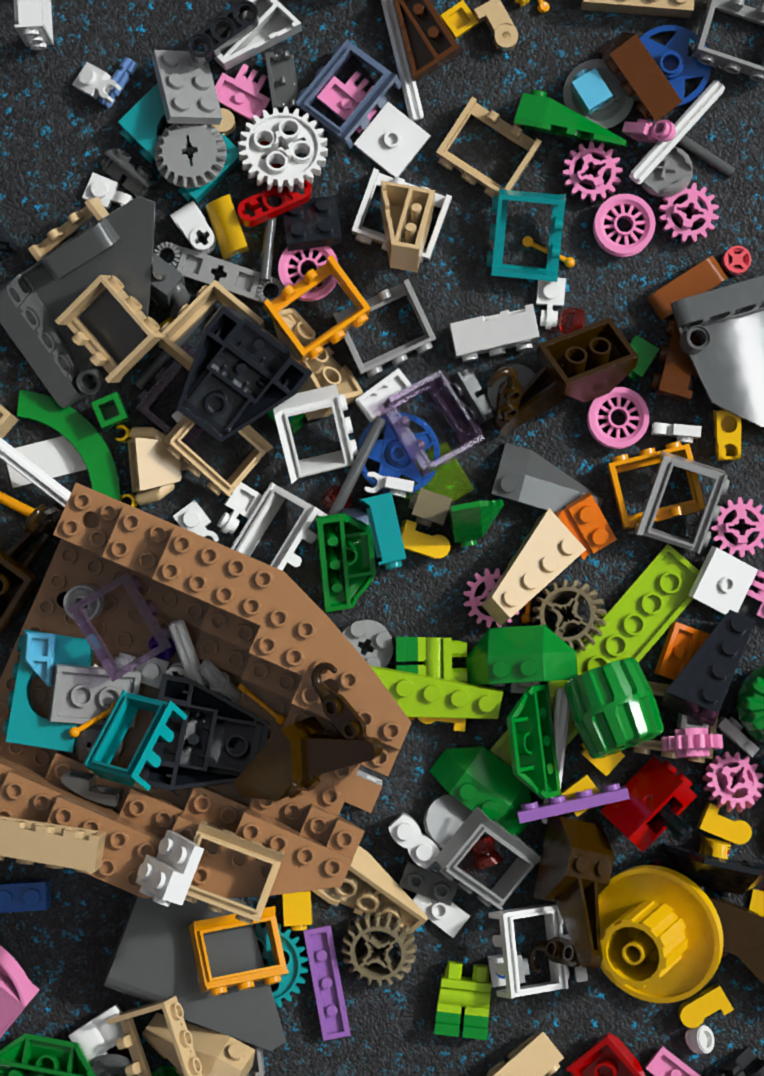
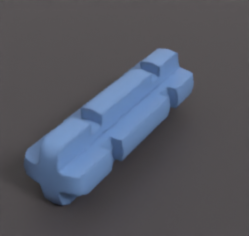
M128 57L123 59L119 65L121 67L120 70L117 69L111 77L122 88L120 91L117 89L109 91L108 95L114 100L113 103L115 102V96H119L129 81V75H133L137 69L136 62ZM99 95L98 102L104 107L111 108L113 103L106 102Z

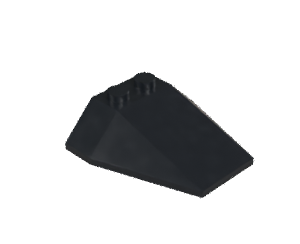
M222 304L204 328L176 410L217 440L223 442L294 396L311 376L312 371L287 345L247 315Z
M163 673L157 700L165 702L171 700L188 716L186 720L173 717L168 718L165 725L174 732V739L172 742H166L158 738L152 751L161 758V764L155 768L145 763L142 779L151 788L164 791L233 783L266 745L270 723L192 679Z
M663 843V849L677 871L691 879L704 892L707 891V888L718 890L717 895L734 898V894L743 895L764 881V864L748 860H745L744 863L699 854L691 848Z

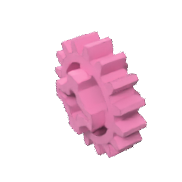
M590 141L586 149L582 144H579L578 153L573 150L569 153L572 160L565 159L563 165L569 168L562 172V176L569 177L564 185L565 187H573L572 196L579 192L581 194L580 201H584L586 196H590L591 203L595 202L596 196H600L602 200H605L606 191L611 194L615 192L612 184L619 185L621 179L616 177V175L622 173V168L615 166L619 163L620 158L612 159L611 155L614 150L611 148L605 152L603 150L604 143H601L598 148H594L593 141ZM592 155H597L603 158L604 160H597L593 158ZM580 159L582 169L574 174V166ZM589 167L592 170H599L595 178L592 174H586ZM610 170V179L604 185L603 174ZM584 183L586 185H589L592 187L593 190L586 189L582 187L581 184Z
M693 183L690 189L686 187L680 193L672 195V197H663V201L667 205H660L659 211L665 213V215L659 217V222L667 223L663 231L671 230L673 232L671 239L676 238L677 235L681 236V243H685L687 237H690L692 243H696L697 235L705 239L707 237L705 230L713 231L715 228L710 222L719 219V216L713 214L719 206L711 204L715 196L709 195L707 197L705 195L706 187H703L700 191L696 190V183ZM686 196L682 204H673L678 198ZM697 199H699L704 204L706 209L701 208V206L697 202ZM687 207L691 208L692 214H695L690 219L686 218L687 215L684 213ZM672 218L677 219V221L680 224V228L675 225ZM696 222H705L700 228L691 231L692 225Z
M738 497L735 505L731 500H727L726 509L720 506V515L715 521L717 523L715 526L710 527L711 531H716L717 533L712 538V541L720 540L721 542L719 549L723 550L727 547L728 554L730 555L738 551L739 558H742L745 555V550L750 555H754L755 546L759 549L764 547L761 539H764V514H760V510L763 507L761 504L754 508L752 507V499H748L746 504H743L742 497ZM734 510L733 518L729 523H723L726 515ZM747 511L753 514L757 522H753L747 517ZM739 520H741L742 525L751 526L752 528L742 531L740 535L739 530L729 529L728 527L739 524ZM758 532L755 539L747 545L750 534ZM723 533H728L734 539V544L730 543Z
M488 568L484 569L485 576L483 577L478 573L474 574L477 581L475 583L468 581L467 585L471 587V590L463 592V595L469 597V601L463 603L464 606H471L472 608L468 615L473 616L476 614L478 616L477 624L482 622V620H486V627L490 628L492 621L495 620L491 616L481 613L477 606H482L483 602H480V599L487 597L489 591L494 587V579L498 580L501 577L499 568L495 569L494 574H490ZM484 582L485 590L482 595L474 597L477 587Z
M708 728L675 729V736L661 738L662 751L676 752V758L710 756V750L723 748L722 734H708Z
M725 752L722 758L716 756L712 763L706 767L705 770L708 773L703 776L702 780L709 783L703 789L704 791H711L712 794L708 798L710 801L718 800L717 808L726 805L727 812H731L736 807L740 813L745 809V806L750 809L755 804L754 801H757L762 796L759 792L764 788V784L758 781L763 777V774L755 772L758 764L750 765L749 756L742 760L740 759L739 752H736L732 758L729 752ZM734 776H736V778H735V780H734V782H735V783H734V786H733V788L731 789V785L733 784V783H732L733 778H734Z

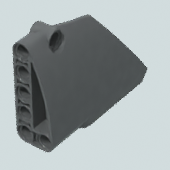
M137 196L44 255L39 262L0 286L1 325L54 400L64 409L88 395L95 394L106 382L105 378L109 373L103 366H95L89 360L92 354L85 346H78L73 342L71 338L75 334L67 325H58L55 320L99 275H113L123 283L125 293L129 297L132 296L142 305L141 311L148 318L155 227V202ZM108 289L78 317L118 364L146 338V333ZM87 374L94 376L97 382L91 381Z
M764 275L671 303L670 305L681 336L679 340L680 348L689 355L710 402L764 429ZM691 334L699 338L700 346L692 344L690 340Z
M135 896L108 966L103 986L149 1003L176 996L178 1003L183 1008L184 1020L269 1051L286 1043L270 985H265L264 981L255 982L254 988L238 991L237 986L227 988V993L211 996L210 992H201L188 926L194 921L236 913L225 910L224 914L215 912L207 908L209 903L198 899L196 903L184 900L183 905L171 902L170 906L167 907L154 902L153 898ZM238 897L228 898L236 902L242 903L244 905H247L246 902L242 901ZM253 925L203 934L212 978L265 968Z

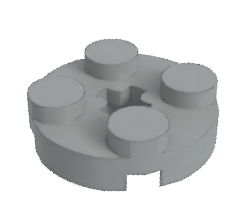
M361 620L354 622L343 631V635L369 665L386 667L390 662L394 648L392 637L382 624L373 620ZM366 639L371 640V646L374 647V651L362 655L361 648L358 647L359 642L364 643Z

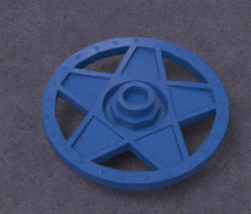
M663 25L649 30L639 39L682 100V103L676 106L679 107L691 102L703 91L710 77L711 65L702 64L698 59L687 55L690 39L696 44L698 36L694 32L677 25ZM676 32L666 46L650 39V37L659 33ZM703 77L697 89L684 98L685 80Z
M403 412L385 414L381 416V418L386 420L384 439L376 441L368 458L380 463L379 475L399 478L403 474L417 482L418 484L414 485L413 492H416L427 485L437 471L440 461L438 439L432 428L415 415ZM401 419L417 423L425 429V432L408 435ZM373 422L370 423L368 427L364 430L359 440L358 452ZM433 445L434 461L428 473L420 456ZM364 465L361 472L365 479L375 487L377 482L373 478L367 477L368 471ZM385 488L380 490L384 493H390V490Z

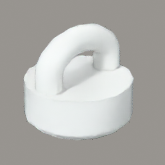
M702 1025L686 1031V1043L694 1053L707 1054L713 1050L714 1035L708 1026Z

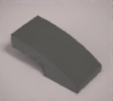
M68 769L61 776V782L65 786L94 802L116 807L122 800L123 789L95 785V773Z

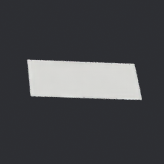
M64 436L15 448L52 478L87 469L79 453ZM7 464L13 488L31 484L28 479Z

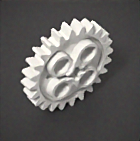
M285 106L283 113H279L276 107L273 108V114L271 115L266 110H263L262 119L254 115L253 124H245L246 132L240 133L241 141L238 142V150L240 151L239 161H243V170H249L248 178L252 179L257 176L258 186L267 182V190L269 191L273 185H277L279 193L282 192L283 186H287L290 192H293V185L295 184L303 189L304 180L312 184L313 174L321 175L320 167L326 166L325 157H328V148H325L327 147V138H322L324 136L323 128L317 129L318 121L308 122L309 114L306 113L300 117L299 109L297 108L293 114H290L287 106ZM293 131L295 134L286 135L284 132ZM262 141H267V142H269L270 144H269V145H266V146H263V145H260L259 143L262 142ZM298 153H304V154H306L307 156L301 158V157L296 156V154H298ZM277 163L282 165V167L273 168L271 165Z

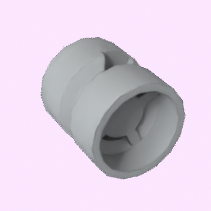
M91 583L72 587L66 593L63 601L65 613L71 619L78 622H85L98 617L106 606L104 592L100 587Z

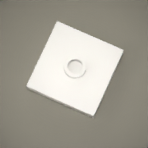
M387 102L356 140L354 146L392 177H399L431 138V135Z
M712 546L688 596L723 615H726L729 610L738 613L758 569Z

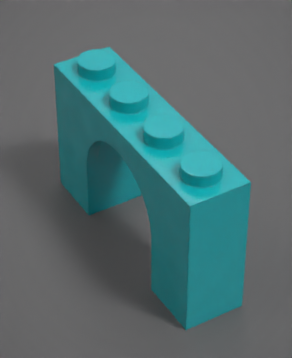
M158 83L118 121L122 128L119 133L130 144L135 141L141 147L138 152L149 163L153 160L155 161V146L158 142L160 130L166 121ZM224 134L222 136L226 144L227 156L222 171L213 181L198 188L180 187L177 191L188 202L193 199L198 204L241 162L239 161L240 151Z
M25 629L24 635L19 636L17 651L21 652L19 663H15L13 667L12 679L16 680L14 691H10L7 707L11 708L10 718L5 719L3 725V735L6 736L5 742L75 753L76 738L70 737L69 730L71 727H79L80 724L50 722L48 718L38 713L32 704L30 689L37 673L25 662L26 632H44ZM56 634L54 665L91 666L95 641Z

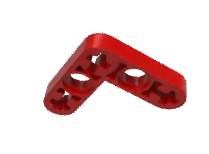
M262 141L263 146L270 144L267 141ZM272 164L271 167L279 168L280 164ZM304 180V194L301 195L299 192H295V185H293V192H290L287 186H283L281 193L278 192L277 185H275L270 191L264 190L244 199L237 208L239 222L246 227H253L305 204L311 198V183ZM272 196H277L282 200V204L278 207H271L267 204V200ZM245 210L254 211V216L250 217L249 214H245Z

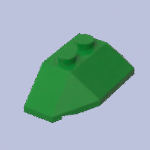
M345 513L316 517L314 532L316 534L318 573L325 612L351 609L376 576L374 542L370 525Z
M546 625L489 628L466 657L467 682L474 685L571 680L578 676L576 651Z
M548 684L529 686L507 717L513 775L541 799L560 796L561 789Z
M485 746L446 748L429 770L455 799L471 811H474L476 807L480 808L489 819L497 821L511 835L515 834L518 837L529 824V822L521 824L518 822L516 810L522 809L521 804L532 802L530 789L513 775L512 766Z
M25 1033L0 1050V1076H96L80 1044L77 1042Z

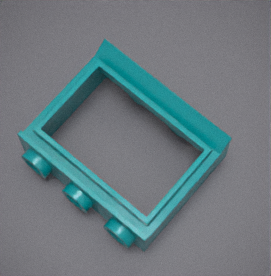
M500 188L499 196H493L492 213H497L496 224L491 223L489 240H494V250H488L487 267H492L491 276L557 282L566 194L556 195L503 190ZM508 200L553 204L546 268L502 264Z
M392 492L361 499V504L367 507L366 511L377 560L382 559V561L378 562L379 567L385 566L386 571L402 567L401 562L406 561L407 558Z
M122 690L84 765L100 778L149 791L151 786L139 776L144 764L146 763L148 766L155 768L160 766L161 758L152 749L158 738L166 742L173 741L174 732L165 725L168 718L173 717L186 720L188 715L171 700L165 702ZM138 709L156 713L128 768L124 769L110 765Z

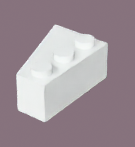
M248 0L253 2L258 9V26L215 57L214 60L223 69L228 70L301 32V22L278 0ZM244 11L240 14L239 19L248 22L253 18L254 14L251 11ZM221 27L216 35L226 38L230 35L231 29ZM204 44L205 50L207 51L209 46L207 44Z
M533 304L526 305L525 309L511 312L505 310L501 311L500 314L471 318L451 323L449 326L455 358H462L463 362L479 359L478 354L488 352L490 357L503 355L506 353L505 349L516 347L517 351L533 348L532 344L537 343L540 337Z

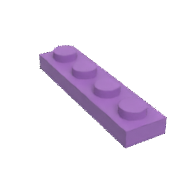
M619 783L604 785V791L595 793L592 792V789L575 792L576 797L565 799V795L548 798L549 803L538 805L537 801L521 804L522 809L516 810L517 819L521 824L630 799L628 789L625 786L620 787Z
M331 924L303 930L323 1041L351 1036Z

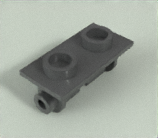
M113 148L104 153L107 156L100 163L103 171L117 182L121 180L123 175L127 176L122 186L136 197L141 196L145 198L150 191L147 187L157 184L158 181L152 177V172L146 167L138 166L130 160L131 156L126 151Z
M465 369L447 381L452 395L458 399L463 408L465 418L471 422L474 428L495 417L493 413L494 408L491 406L486 394L478 398L475 395L482 387L473 372L470 373L468 369Z
M408 862L403 871L399 887L451 906L460 881L455 879L450 881L442 874Z

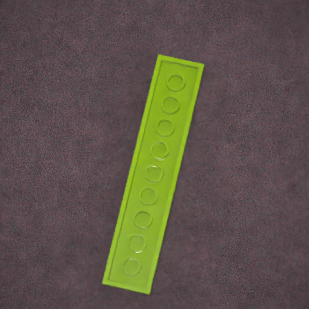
M666 544L608 611L607 615L602 618L605 620L606 626H597V629L602 632V636L599 637L595 634L592 636L595 645H591L586 641L584 643L586 646L585 651H582L579 646L577 647L578 675L624 658H635L639 663L693 600L688 594L700 571L673 547ZM569 680L548 681L546 683L549 687L552 721L556 690L559 687H564ZM571 711L566 746L578 734ZM507 729L490 748V751L512 766Z

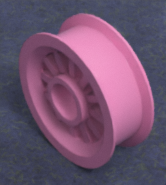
M618 194L608 198L598 209L593 222V233L599 246L607 253L617 257H629L641 252L648 245L655 231V217L651 207L643 199L632 194ZM624 206L630 207L627 213H625ZM616 207H619L620 214L616 211ZM633 209L638 212L634 216L631 215ZM640 216L643 219L642 221H636V219ZM620 219L628 220L631 224V230L628 232L620 231L617 227V221ZM604 221H607L611 224L604 225ZM644 226V230H641L637 227ZM606 230H613L608 235L605 232ZM635 234L640 235L641 238L638 240ZM616 235V241L613 242L611 238ZM628 237L633 241L632 244H629ZM621 238H623L624 245L619 244Z
M329 246L288 251L286 248L278 264V273L284 288L288 285L294 286L304 279L301 268L305 264L311 263L318 269L326 263L327 257L330 255L338 263L334 251ZM304 251H309V257L306 258ZM314 251L319 253L315 259H313ZM298 253L301 254L302 260L296 257ZM324 256L326 260L318 263L320 259ZM291 260L297 263L298 266L290 265ZM288 270H294L297 272L289 275ZM331 275L321 282V286L314 287V289L308 291L298 300H320L331 293L337 281ZM300 277L295 284L291 281L292 279Z
M615 387L610 393L595 398L592 401L587 413L588 429L593 438L605 447L611 449L627 448L640 440L648 428L649 410L647 404L637 392L625 387ZM616 398V407L614 406L611 399ZM621 399L626 400L623 407L621 406ZM607 402L610 410L604 407L602 404ZM629 403H631L634 407L630 410H627L626 408L628 407ZM599 410L606 413L607 415H598ZM620 411L624 414L625 422L623 425H615L611 421L612 412ZM637 411L638 416H630V414ZM598 420H606V423L599 425ZM629 421H638L637 426L633 425ZM609 426L610 428L607 433H604L602 429ZM626 426L633 430L632 434H629ZM613 429L615 430V438L610 436ZM620 429L625 435L624 438H620Z

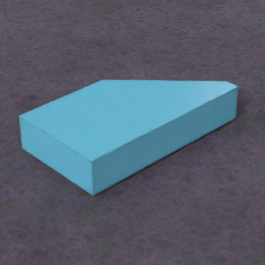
M26 632L25 662L47 686L53 687L56 634Z

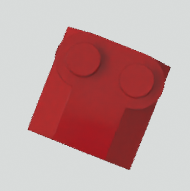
M610 1033L602 1035L593 1046L566 1067V1070L570 1071L573 1076H646L635 1056L618 1037Z

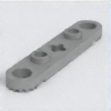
M170 242L161 243L154 250L157 256L165 249L174 251L175 258L169 264L181 272L185 278L206 285H210L215 280V276L211 274L212 271L223 267V272L227 276L225 278L221 277L217 281L230 293L262 304L268 299L263 294L265 286L268 284L276 285L279 288L278 296L281 295L284 289L282 282L277 278L271 277L269 282L260 281V272Z

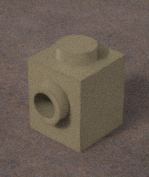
M420 488L419 494L413 492L408 508L413 509L411 515L416 517V523L431 527L432 523L443 526L452 498Z

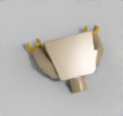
M118 425L116 427L117 430L126 431L123 438L115 439L120 443L128 442L132 493L122 495L121 499L130 497L132 500L131 506L135 508L138 504L142 506L160 501L174 490L176 482L181 481V471L188 470L186 467L189 463L182 457L180 460H177L166 450L169 445L163 439L167 435L154 427H133L130 430L124 425Z

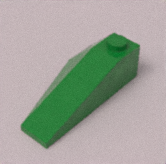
M531 89L530 94H522L514 119V124L521 129L627 148L628 142L625 139L559 102L546 97L547 92Z
M483 500L451 506L448 510L454 544L460 543L461 548L477 545V539H481L504 506L503 500Z

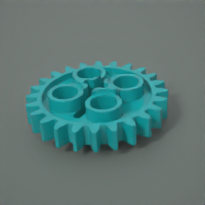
M281 922L278 923L282 948L283 951L288 953L290 959L286 963L289 973L281 977L282 982H279V986L272 990L274 1000L279 1008L282 1007V998L289 1002L292 1001L291 991L297 994L300 993L296 983L305 984L306 979L300 976V973L308 972V968L301 965V963L308 961V956H300V953L306 948L305 945L296 946L300 938L299 935L290 938L291 929L288 928L284 932L281 931ZM261 923L255 924L256 938L264 947L261 952L262 959L268 960V966H275L267 926H261Z

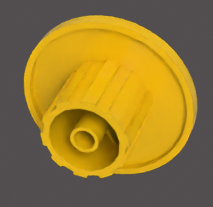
M635 866L613 876L610 879L609 885L598 895L600 942L603 957L600 968L621 990L644 1001L673 1003L696 994L713 977L718 969L723 953L722 926L713 903L705 892L691 879L675 870L662 866Z

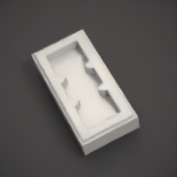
M398 368L355 399L354 402L372 423L376 416L380 417L412 394L415 388Z
M416 894L412 899L428 916L430 921L452 938L455 937L470 917L468 913L454 902L449 906L420 894Z

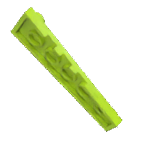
M370 665L407 717L498 719L503 696V690Z

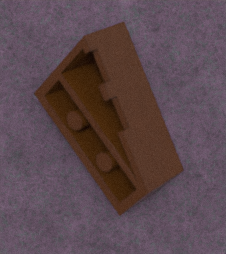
M394 0L412 76L416 82H419L463 52L430 0Z
M622 32L597 51L610 72L620 81V86L626 95L632 97L637 103L636 109L643 119L646 120L648 118L651 121L657 122L682 103V100L637 34Z
M669 318L665 334L669 335L667 346H661L658 361L662 362L659 372H654L650 387L655 388L653 393L655 396L685 404L692 398L693 391H691L697 373L689 355L680 348L679 340L681 336L675 318ZM691 334L690 340L692 344L700 346L699 338Z

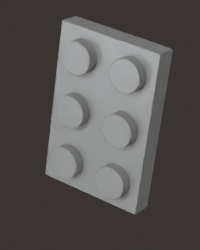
M154 50L151 58L167 123L220 125L223 117L209 62L205 64L196 63L191 58L189 51ZM194 51V52L197 53V54H203V53H205V52Z
M55 664L49 712L50 722L84 724L109 709L110 705L118 700L122 690L139 695L141 672L139 670ZM109 715L93 725L104 726ZM136 715L129 728H134Z

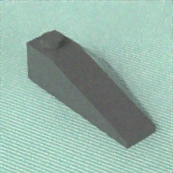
M505 443L490 496L542 511L550 508L554 514L557 511L560 512L566 508V505L588 492L592 494L600 510L604 500L534 451Z

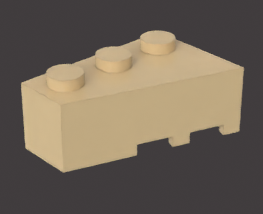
M381 181L380 207L390 268L418 272L434 214L435 190Z

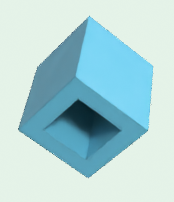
M596 68L589 72L587 69H584L573 76L574 81L571 83L570 89L587 116L611 102L613 95Z

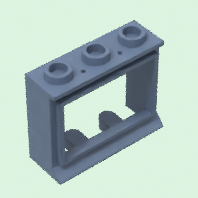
M347 39L343 45L336 47L332 58L326 66L318 69L313 82L301 90L295 103L303 114L308 113L312 121L317 120L320 127L351 149L354 144L350 136L358 126L363 130L366 129L370 123L367 115L376 105L379 108L385 106L387 102L385 93L392 85L400 89L402 84L397 74L386 69ZM354 56L380 75L381 78L342 126L339 127L314 109L312 104L317 100V96L330 80Z

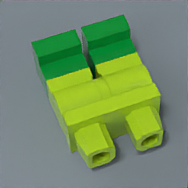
M396 637V662L423 661V665H396V670L468 683L467 668H452V657H467V642L438 637Z
M448 960L445 973L441 974L433 1032L436 1035L459 1037L461 1009L464 1008L462 1038L487 1040L492 987L491 980L489 979L488 965L473 964L472 977L461 976L463 963Z

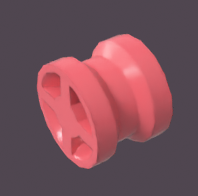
M742 246L731 247L722 257V269L731 276L741 275L751 265L749 251Z

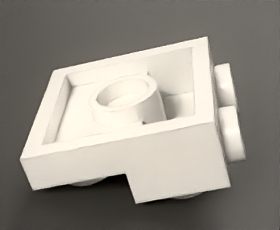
M167 830L164 838L160 841L157 857L146 854L144 862L138 869L136 883L141 885L140 893L153 897L152 900L158 904L169 907L171 902L183 905L204 848L177 832Z

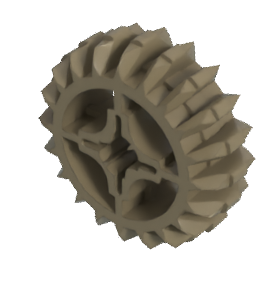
M567 579L563 580L561 588L556 582H553L552 587L554 591L551 593L545 588L543 592L546 598H536L541 607L532 608V611L539 615L531 619L532 623L546 625L549 628L548 616L551 611L558 617L555 625L557 629L554 633L575 651L576 646L585 651L586 646L584 643L586 641L591 645H595L592 636L594 634L599 637L602 636V632L597 629V626H606L605 620L600 619V617L607 615L606 610L600 608L604 605V601L596 599L598 592L596 590L589 592L590 586L587 583L583 584L580 588L578 580H574L570 587ZM565 597H575L574 599L571 598L565 605L556 603ZM584 600L590 607L589 622L580 617L583 608L581 605ZM572 611V614L578 621L574 619L570 621L568 619V622H566V619L560 612L570 614ZM574 628L583 630L575 636L563 637L564 634L567 635Z
M378 911L375 914V918L366 913L364 920L358 917L355 919V926L349 925L347 929L348 934L344 935L342 940L345 945L342 946L341 951L347 954L344 956V963L351 964L348 969L349 972L358 971V980L365 976L367 977L368 985H371L373 980H377V984L380 987L386 979L387 983L391 986L394 983V977L402 980L404 977L403 972H410V964H413L416 959L413 953H416L417 946L412 944L415 940L414 934H407L410 930L409 925L400 927L401 917L397 918L394 922L391 920V913H387L386 918H382L381 912ZM376 931H382L388 934L380 935ZM360 937L365 939L364 944L367 946L362 956L357 946V941ZM396 942H398L401 948V957L397 961L393 958L394 954L391 951ZM372 963H378L382 966H375Z

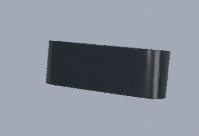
M248 0L241 1L192 35L188 41V50L191 58L199 64L208 63L252 32L259 24V13L256 5ZM244 11H251L254 14L253 18L248 22L239 19L240 14ZM228 27L231 29V33L228 37L221 38L216 35L218 29ZM199 43H205L209 46L208 50L203 54L194 52L195 46Z

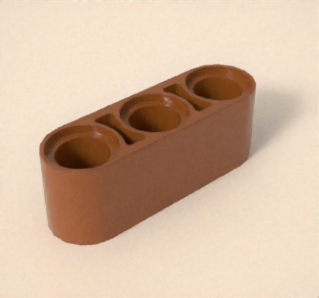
M712 255L646 299L659 319L663 321L673 315L671 303L710 291L727 280L728 277Z

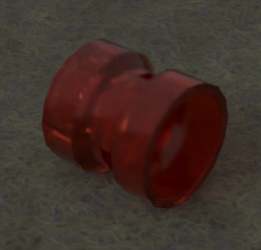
M490 835L479 838L469 851L475 856L474 863L477 871L502 861L500 853L494 848V838Z

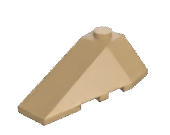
M294 308L283 309L278 312L303 347L316 339V332ZM274 323L278 339L285 345H287L298 356L293 347L290 345L285 336ZM329 346L326 348L322 347L324 351L313 360L309 358L303 360L312 371V374L297 393L337 384L338 393L345 394L347 405L353 403L355 399L363 394L353 373L346 365L341 367L332 357L334 352ZM332 407L304 414L307 420L328 417L333 414Z
M360 846L357 848L341 887L311 890L328 903L338 906L339 903L354 909L353 913L361 916L364 912L375 917L376 912L380 911L382 918H386L387 913H391V920L394 922L397 918L401 917L400 927L405 925L410 927L407 934H412L428 919V916L399 887L369 852Z
M156 1013L143 1031L142 1036L164 1059L167 1058L177 1068L176 1072L180 1076L184 1075L165 1016ZM185 1022L187 1030L192 1035V1045L196 1057L201 1062L203 1076H247L253 1066L255 1049L231 1036Z

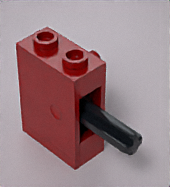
M655 756L625 785L630 799L606 804L600 811L642 852L666 828L680 841L689 840L692 828L679 815L697 797L689 788L692 782L681 772L676 776L675 773L678 770L669 761L665 760L662 763Z

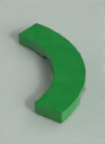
M19 390L17 418L40 423L64 436L83 459L90 476L92 489L120 501L119 478L114 460L105 441L94 426L70 406L66 409L60 407L54 398L33 391Z

